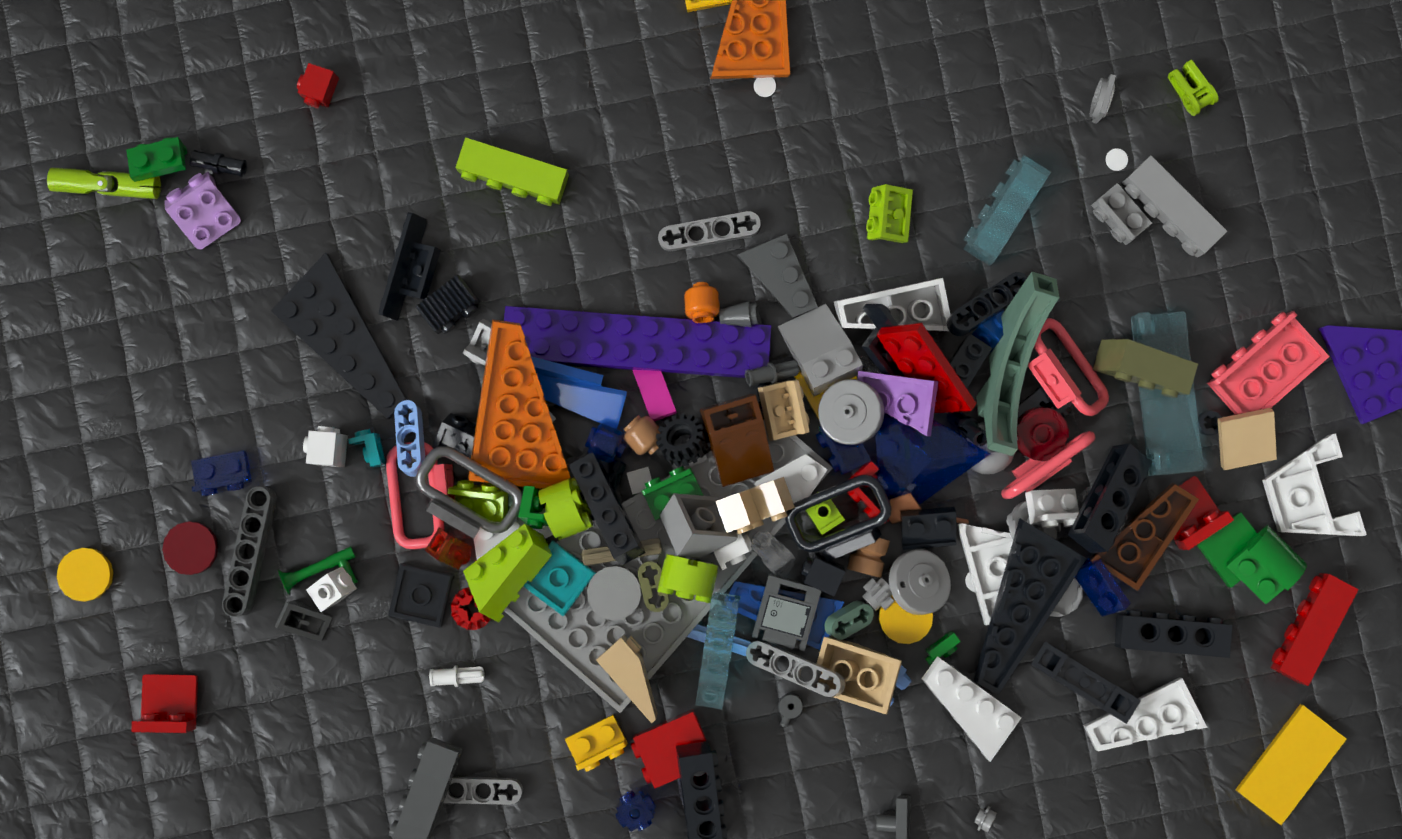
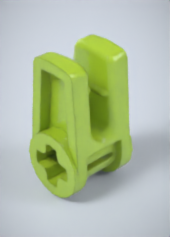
M1189 60L1182 67L1185 78L1178 69L1168 74L1169 81L1181 98L1184 107L1192 116L1199 114L1205 106L1209 104L1214 105L1219 101L1215 88L1206 80L1193 60ZM1186 77L1188 78V80H1189L1190 83L1192 84L1193 88H1192V87L1189 85V83L1186 81Z

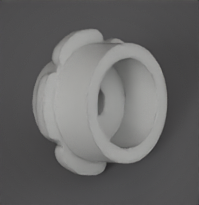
M990 806L986 810L981 808L974 823L979 825L978 831L982 829L988 833L992 827L997 813L992 811Z

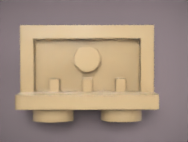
M788 380L758 388L769 441L809 433V416L804 408V393L798 380Z

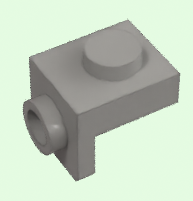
M485 319L479 322L470 344L463 351V354L469 357L472 362L484 366L486 364L492 323Z

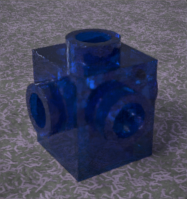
M641 789L635 793L633 790H630L619 798L620 802L616 807L618 812L615 815L623 828L627 826L630 832L637 828L640 832L653 823L651 819L654 818L656 805L648 793L644 795ZM633 808L640 811V815L636 818L630 813V810Z

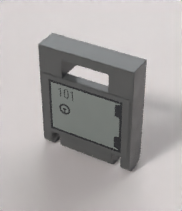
M769 573L752 637L757 638L760 629L764 630L762 640L794 648L798 639L801 640L799 650L805 651L821 591L803 582ZM780 584L806 591L804 601L778 594Z

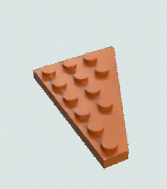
M492 320L471 459L516 486H533L543 489L571 477L520 323ZM469 471V481L490 483Z

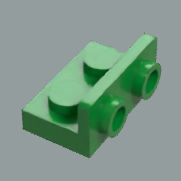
M681 466L669 472L671 477L661 481L658 477L645 483L646 489L642 490V494L648 503L655 521L661 519L660 514L674 493L704 496L691 468L686 470L684 466Z

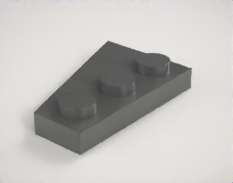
M787 234L737 255L792 318L818 308Z

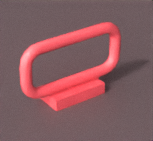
M1047 318L1034 346L1039 356L1028 363L1029 369L1057 409L1071 401L1078 411L1084 415L1094 416L1098 414L1109 402L1107 388L1097 373L1093 371L1092 366L1062 324L1055 319ZM1051 329L1057 335L1097 392L1098 400L1092 405H1088L1080 395L1082 393L1052 350H1048L1043 343L1041 334L1046 330Z
M1087 431L1066 443L1063 451L1048 461H1038L1029 458L1012 470L1017 479L1002 490V497L1004 499H1012L1024 491L1028 492L1038 487L1072 462L1070 458L1095 440V434Z
M424 442L425 456H427L433 448ZM395 445L386 456V471L395 540L406 549L414 550L435 546L442 540L445 524L444 521L434 515V532L431 536L409 539L405 536L397 471V446ZM437 460L428 474L429 485L455 500V495L448 494V488L454 486L452 464L438 465Z

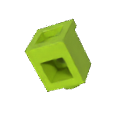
M831 499L805 510L820 535L825 534L845 521ZM821 506L828 509V514L825 517H821L818 514V509Z

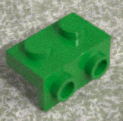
M169 137L159 142L140 144L134 148L126 149L129 174L134 182L186 170L184 155L187 154V148L179 137Z

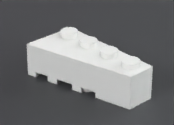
M943 278L834 301L837 320L841 328L875 329L876 326L865 313L863 307L865 304H883L890 310L892 317L898 325L923 323L927 330L949 331L946 323L951 314Z

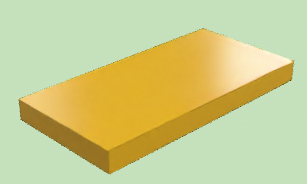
M1300 704L1235 790L1275 822L1282 825L1346 741V738L1304 705Z

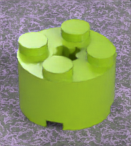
M575 477L543 488L538 492L540 504L546 503L544 516L554 537H558V540L593 527L590 514H592L586 500H582L581 490Z
M666 554L657 592L673 595L675 590L677 597L693 600L694 595H696L695 600L711 603L718 565Z

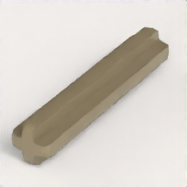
M659 538L640 541L646 553L639 557L662 553ZM608 546L582 551V561L586 566L616 561Z

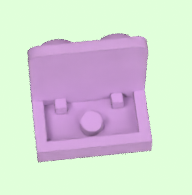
M209 171L203 175L201 173L196 174L188 181L189 185L181 190L179 188L174 189L166 196L167 200L164 201L166 212L197 249L205 248L233 229L241 221L240 216L216 187L215 179Z

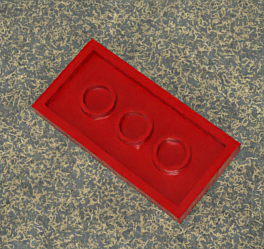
M923 323L882 327L879 330L877 337L905 377L938 381L934 413L973 410L976 405L975 400Z

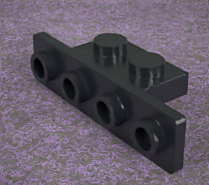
M407 213L378 312L379 315L396 321L399 319L405 296L421 300L427 298L441 251L437 247L421 244L427 219L414 213Z
M865 304L863 310L876 328L861 347L882 374L903 377L904 374L877 337V333L882 327L899 325L885 305Z

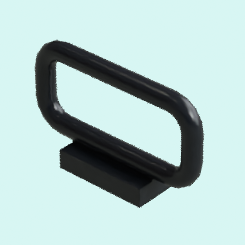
M860 475L795 502V508L787 510L788 516L785 517V521L794 542L799 548L807 552H817L825 549L823 554L828 562L875 543L882 535L878 527L888 521L891 516L892 507L879 480L870 475ZM861 486H868L872 489L881 508L877 516L813 542L805 539L796 521V516L799 512Z

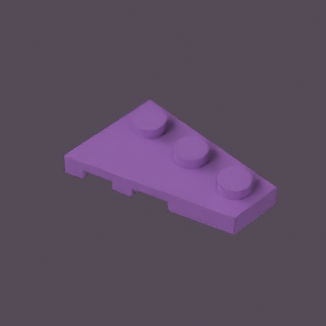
M858 371L857 380L870 384L881 396L885 413L898 419L899 422L915 428L920 433L931 436L938 381Z

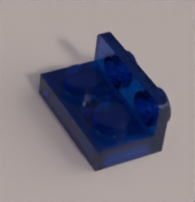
M244 450L191 461L195 486L191 487L192 492H201L202 497L218 494L217 489L227 487L228 491L244 489V484L252 482L247 452Z

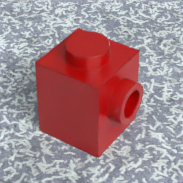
M308 63L304 75L301 74L298 79L297 93L304 99V103L315 108H319L320 105L329 107L339 77L331 70Z

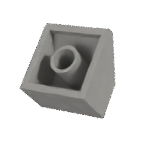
M677 493L672 495L660 514V518L677 556L701 558L737 540L738 536L735 530L726 532L715 502L720 500L719 497Z

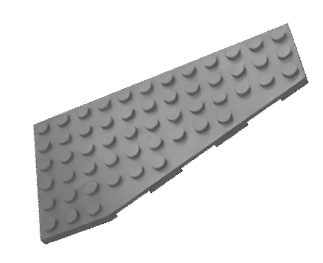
M765 419L763 420L774 471L805 454L828 469L820 482L831 471L833 467L796 435L769 441ZM712 451L705 454L702 458L699 457L697 459L698 462H691L689 466H684L686 470L692 469L704 496L719 497L720 500L756 487L754 485L756 481L770 474L767 473L722 487ZM642 492L626 500L622 505L639 540L659 538L662 553L638 557L624 565H620L617 561L588 565L596 573L605 567L619 566L627 568L639 581L638 570L643 563L654 561L662 568L666 554L677 556L662 520L658 519L655 521ZM771 517L763 519L764 525L741 533L742 536L748 535L754 549L745 553L747 559L732 565L730 561L726 562L727 568L724 570L721 569L714 552L701 558L683 557L718 565L711 603L695 600L696 595H694L693 600L677 597L674 590L673 595L668 594V606L661 612H653L646 607L643 595H641L640 603L631 615L620 620H609L599 616L590 606L587 595L588 583L564 616L560 615L525 587H522L518 592L520 597L516 602L511 601L504 611L621 713L631 700L596 661L597 658L621 636L625 635L627 638L632 636L642 647L639 652L642 654L648 679H650L786 523L785 517L773 522ZM595 520L592 521L593 527H590V529L556 542L580 561H582L583 550L607 546ZM651 565L646 566L647 570L643 572V577H648L650 584L655 585L654 576L658 574L657 569H652ZM652 588L653 597L649 599L650 604L654 603L656 607H661L660 604L664 601V596H659L657 589Z

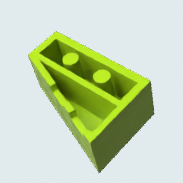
M523 524L463 571L479 613L498 623L504 617L502 612L511 601L516 602L520 597L518 592L527 581L531 582L552 556L543 534L527 524Z

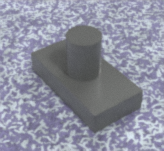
M900 794L896 798V815H877V831L896 832V839H911V795Z

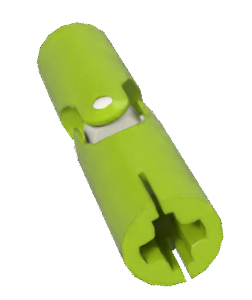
M50 168L47 174L48 188L54 192L87 194L97 191V193L107 196L158 199L161 188L148 187L161 186L159 176L134 182L130 178L129 173L107 171L95 174L81 169ZM108 175H112L118 180V188L114 192H110L114 187V180Z

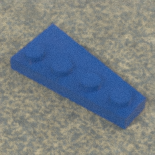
M734 581L723 606L756 621L765 586ZM781 589L778 594L804 601L805 594ZM819 598L807 645L818 650L821 649L823 638L829 637L825 631V621L828 616L842 608L844 601Z

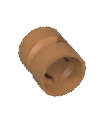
M879 538L875 543L858 549L857 553L850 555L847 569L881 578L885 563L880 557L885 556L888 552L890 541Z

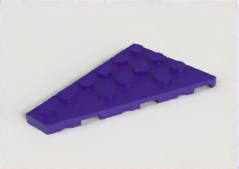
M1329 325L1319 328L1360 424H1365L1402 408V330Z

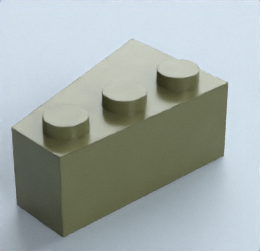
M1129 339L1101 340L1093 371L1113 376L1115 379L1124 382L1137 383L1138 387L1147 390L1158 389L1162 391L1161 394L1164 396L1177 398L1178 395L1190 394L1198 364Z

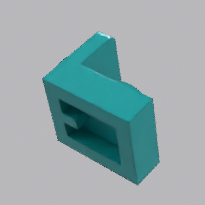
M367 429L355 432V437L348 439L350 445L365 443L366 447H363V456L366 463H370V467L386 465L380 434L371 433V430Z

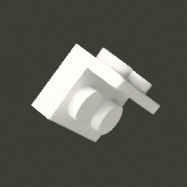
M1075 489L1031 490L1025 492L1031 525L1041 524L1042 528L1057 527L1058 523H1063L1064 527H1072L1079 514Z

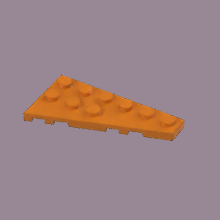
M732 0L710 79L789 77L790 62L786 0Z

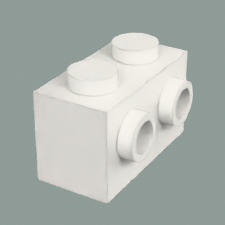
M318 426L317 431H309L303 443V451L307 453L306 464L345 467L348 436L340 434V429Z

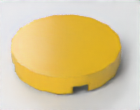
M80 548L72 550L63 557L58 565V585L63 593L73 600L85 602L98 599L112 584L113 569L111 562L97 549Z
M891 596L894 602L886 610L882 607L879 609V623L888 638L897 643L911 644L920 641L928 634L932 626L933 613L926 615L911 614L902 609L893 596Z

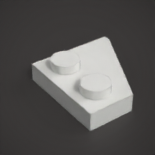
M805 454L756 481L754 485L759 486L784 477L792 501L795 503L811 495L828 469Z

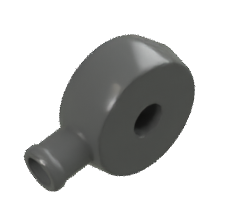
M788 693L780 698L778 710L783 716L780 722L781 726L788 727L790 719L797 718L802 713L803 701L798 695ZM792 703L794 707L789 709L788 704Z

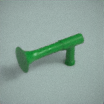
M351 546L295 572L285 573L278 569L281 581L289 595H291L293 586L298 582L337 565L344 568L346 573L351 576L354 584L358 582L348 562L356 557Z

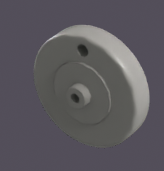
M845 379L834 383L825 391L819 403L818 417L822 429L831 439L841 444L856 445L870 440L879 431L884 419V404L879 393L870 384L860 380Z
M915 549L903 553L894 561L890 569L889 586L893 598L902 609L914 615H926L938 611L947 602L951 590V579L946 565L936 554L924 549Z

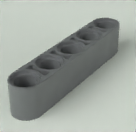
M269 487L251 488L246 495L222 601L223 611L230 617L244 616L252 610L277 503L276 493ZM263 491L267 496V501L263 506H260L257 503V495ZM254 518H258L261 523L258 532H254L251 529V522ZM248 544H251L255 549V554L251 559L245 555V548ZM242 571H246L249 576L246 585L241 584L239 581V575ZM236 597L240 598L243 603L240 611H236L233 607V601Z

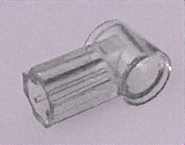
M768 530L765 532L758 531L752 537V549L762 558L761 561L774 575L779 576L796 560L794 555L771 535Z

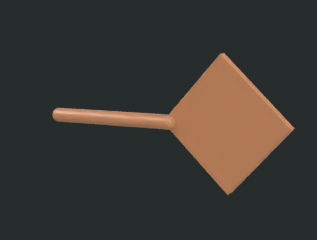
M911 493L890 499L892 510L889 520L892 524L900 522L901 511L922 508ZM956 517V523H969L967 519Z

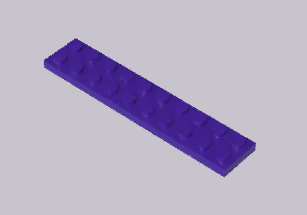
M505 306L504 321L520 323L530 355L563 365L745 378V370L764 367L769 363L771 325L755 324L752 327L720 324L717 321L695 323L690 319Z

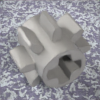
M872 578L863 586L867 592L862 597L875 611L880 607L886 610L894 602L891 598L890 586L884 579L880 578L876 582Z

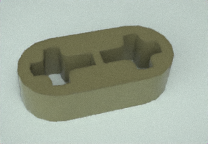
M647 561L638 570L644 603L650 611L661 612L668 606L669 595L657 592L659 596H664V601L660 604L661 607H656L654 603L650 604L649 599L653 597L652 588L658 590L662 568L654 561ZM651 565L652 569H657L658 574L654 576L655 585L650 584L648 577H643V572L647 570L646 566Z

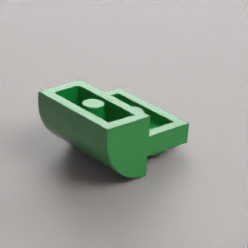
M1267 525L1247 542L1245 548L1227 562V567L1267 604L1284 589L1288 591L1301 578L1307 568V563Z

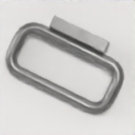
M439 446L432 449L418 469L416 484L425 496L431 498L426 511L473 539L480 528L493 534L507 531L519 515L523 495L521 490L513 483L451 447ZM441 457H447L510 494L513 498V504L505 518L499 523L491 522L430 486L427 482V476L436 461Z

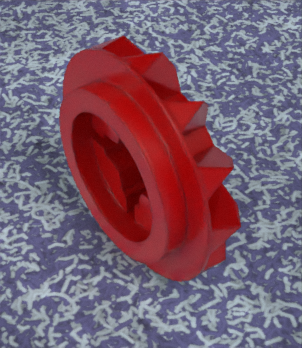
M469 587L464 588L455 595L451 603V616L457 625L467 630L480 629L486 626L491 618L475 612L471 620H469V611L461 608V606L470 605L471 601H473V595Z

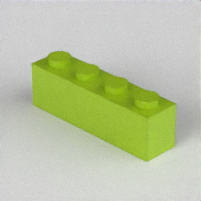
M466 137L455 167L461 174V178L471 182H476L477 179L487 182L486 186L501 190L502 187L511 189L513 195L527 198V195L536 197L537 202L547 206H552V203L560 205L569 177L567 169Z

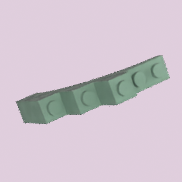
M1031 272L1001 316L1003 336L989 355L991 376L976 396L978 416L984 417L987 447L989 450L1013 456L1018 450L1017 417L1021 389L1029 359L1039 333L1049 313L1060 298L1057 279Z

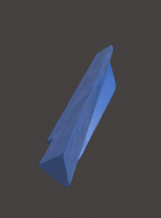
M531 356L546 401L610 428L616 429L618 427L627 391L602 387L601 383L604 375Z

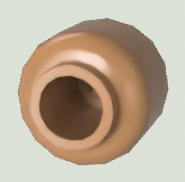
M638 415L623 429L626 432L623 439L636 454L642 455L648 452L652 455L659 448L656 443L658 441L656 434L661 433L658 430L659 426L649 416L641 418Z

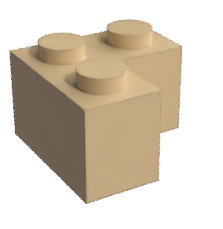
M784 477L715 501L726 532L737 530L738 534L764 525L763 519L771 517L773 522L787 517L786 511L795 508Z

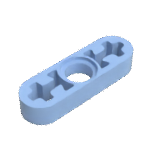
M405 400L400 402L394 411L397 461L400 470L410 477H415L425 459L422 411L413 401ZM411 409L413 412L409 413L408 421L403 415H406L408 410ZM410 432H415L416 438L414 442L404 444L405 436ZM411 456L417 461L412 463V468L407 466V464L411 463Z

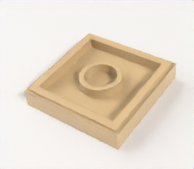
M1271 408L1218 418L1220 461L1223 470L1277 460L1274 411Z

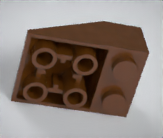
M748 394L700 409L722 487L774 472L765 426L755 394Z

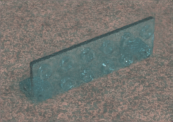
M1184 311L1161 314L1144 312L1131 317L1133 341L1191 361L1186 313ZM1194 382L1189 395H1178L1177 398L1164 396L1161 394L1162 391L1158 389L1147 390L1139 387L1146 456L1152 461L1148 470L1149 476L1202 471L1203 460Z

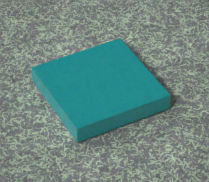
M552 540L549 544L552 556L531 582L527 581L523 587L564 616L596 572Z

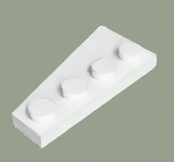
M1180 677L1139 697L1138 699L1141 702L1127 724L1107 713L1083 725L1096 751L1130 745L1143 740L1157 739V737L1185 733V731L1207 728L1183 678Z

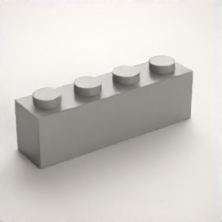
M1151 155L1122 182L1127 194L1134 199L1138 198L1145 205L1144 210L1153 218L1157 217L1164 224L1163 229L1170 236H1176L1183 243L1182 248L1191 256L1195 255L1198 258L1205 254L1227 232Z

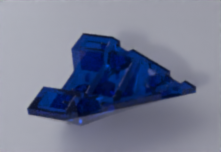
M884 412L883 423L876 433L877 466L879 468L878 480L882 484L889 500L911 493L920 505L991 454L934 419L931 436H926Z

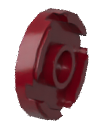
M1035 407L1027 410L1020 416L1017 422L1018 449L1023 455L1033 460L1048 461L1064 450L1067 437H1069V429L1066 420L1059 412L1048 407Z
M188 521L177 524L169 530L164 538L162 551L164 559L171 569L179 574L194 575L202 573L212 566L217 558L218 542L215 534L209 527L202 523Z

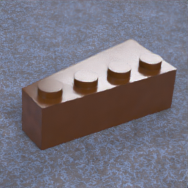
M1172 482L1118 531L1115 543L1108 552L1094 553L1089 557L1090 561L1138 591L1199 499Z

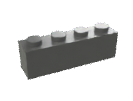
M434 737L428 740L427 744L423 742L417 758L421 759L418 769L414 768L408 780V784L411 785L408 795L404 794L399 804L398 810L402 811L399 821L395 820L389 832V836L392 839H431L463 748Z

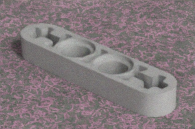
M746 211L670 225L660 230L658 241L664 250L677 251L748 238L758 233L760 219L756 213ZM745 218H750L751 222H756L752 226L751 231H747L746 227H739V233L734 234L732 220L737 219V225L745 223ZM720 222H725L730 226V232L725 236H719L715 232V226ZM700 227L704 231L703 238L699 241L692 240L689 237L691 228ZM680 229H685L684 235L687 243L682 244V238L675 239L674 245H669L667 241H663V238L667 237L668 232H672L673 236L681 235Z
M755 641L747 647L746 657L751 664L826 697H835L842 694L845 689V680L838 672L768 642ZM761 649L762 653L772 655L770 659L758 658L755 650ZM781 656H785L789 660V667L786 671H781L778 668L777 662ZM805 666H809L813 670V678L809 682L804 681L801 677V671ZM820 678L824 680L833 679V683L837 685L836 689H830L829 691V685L819 682Z
M453 777L451 784L460 783L464 788V793L461 797H453L448 790L444 803L515 804L523 795V785L514 778ZM481 783H485L491 788V794L487 798H481L476 793V788ZM495 783L500 784L498 789H507L509 784H512L513 789L518 790V793H515L512 798H508V793H499V799L494 798L497 790Z

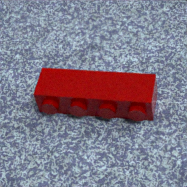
M1320 573L1319 576L1313 578L1309 585V590L1311 591L1307 599H1304L1297 608L1298 616L1294 624H1290L1285 631L1284 637L1286 639L1282 647H1279L1272 656L1273 664L1271 669L1306 686H1309L1359 590L1331 574Z

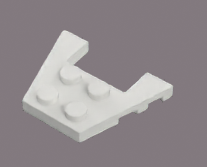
M1336 434L1326 436L1262 480L1278 532L1349 536L1366 535L1360 512L1331 517L1316 464L1343 457Z

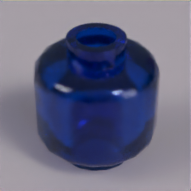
M602 423L597 428L592 427L585 447H588V454L593 452L599 460L610 463L615 459V456L621 458L626 443L622 441L623 433L621 430Z

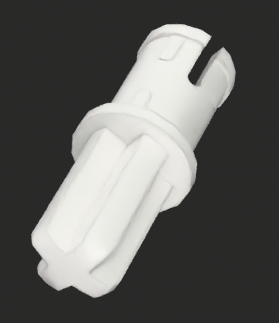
M455 665L454 668L430 669L429 672L430 686L454 684L455 687H459V684L482 683L485 677L484 669L481 666L458 668V665Z

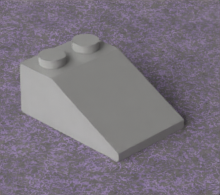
M826 304L778 326L794 360L798 363L799 370L813 397L825 392L838 381L858 376V371H862L863 364Z

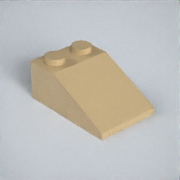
M623 635L603 652L596 661L645 717L653 723L658 713L644 660L639 652L642 647L632 636L627 638Z
M824 637L817 664L838 672L845 680L844 691L834 698L886 715L888 714L902 660L853 642L837 640L833 637ZM820 678L819 682L829 685V691L830 689H836L837 685L833 683V679L824 680Z

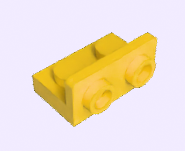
M614 714L565 738L566 744L576 762L577 770L579 771L584 768L586 772L599 766V760L609 756L610 760L620 756L625 752L623 748L628 744Z

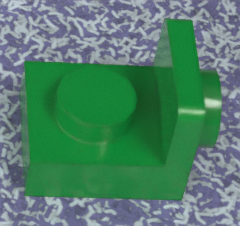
M524 486L518 517L533 529H542L543 526H548L544 514H539L544 507V504H540L539 490L533 486Z
M949 631L925 649V652L928 654L925 660L931 666L936 657L940 658L943 655L946 658L958 649L956 645L961 641L954 632Z

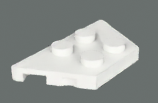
M960 523L957 524L980 611L984 625H989L1013 539L1010 533Z

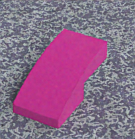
M633 370L650 418L653 421H657L676 414L677 412L662 372Z

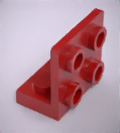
M867 461L849 479L860 475H870L877 479L878 476L875 473L879 468L872 461ZM859 487L847 492L855 502L858 503L861 500L867 506L863 511L870 518L880 513V510Z
M1192 476L1179 485V487L1199 499L1173 538L1180 550H1190L1234 521L1228 511H1220L1196 476Z
M178 674L143 675L141 718L132 721L131 732L187 733L195 730L198 676Z

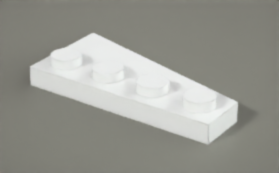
M936 657L921 679L967 733V736L979 748L984 757L991 762L1021 717L945 661Z

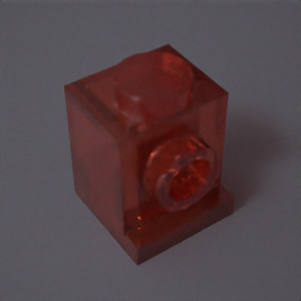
M438 528L425 551L436 560L459 570L461 565L469 562L472 546L463 539Z

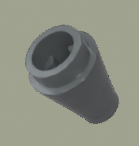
M747 301L720 309V324L752 327V325L759 324L757 303Z

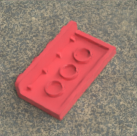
M1283 311L1271 320L1273 326L1267 331L1262 329L1251 338L1253 343L1248 348L1243 346L1231 356L1232 362L1227 366L1224 364L1220 365L1211 373L1213 378L1207 384L1235 415L1272 408L1330 357L1297 321L1295 311L1289 313Z

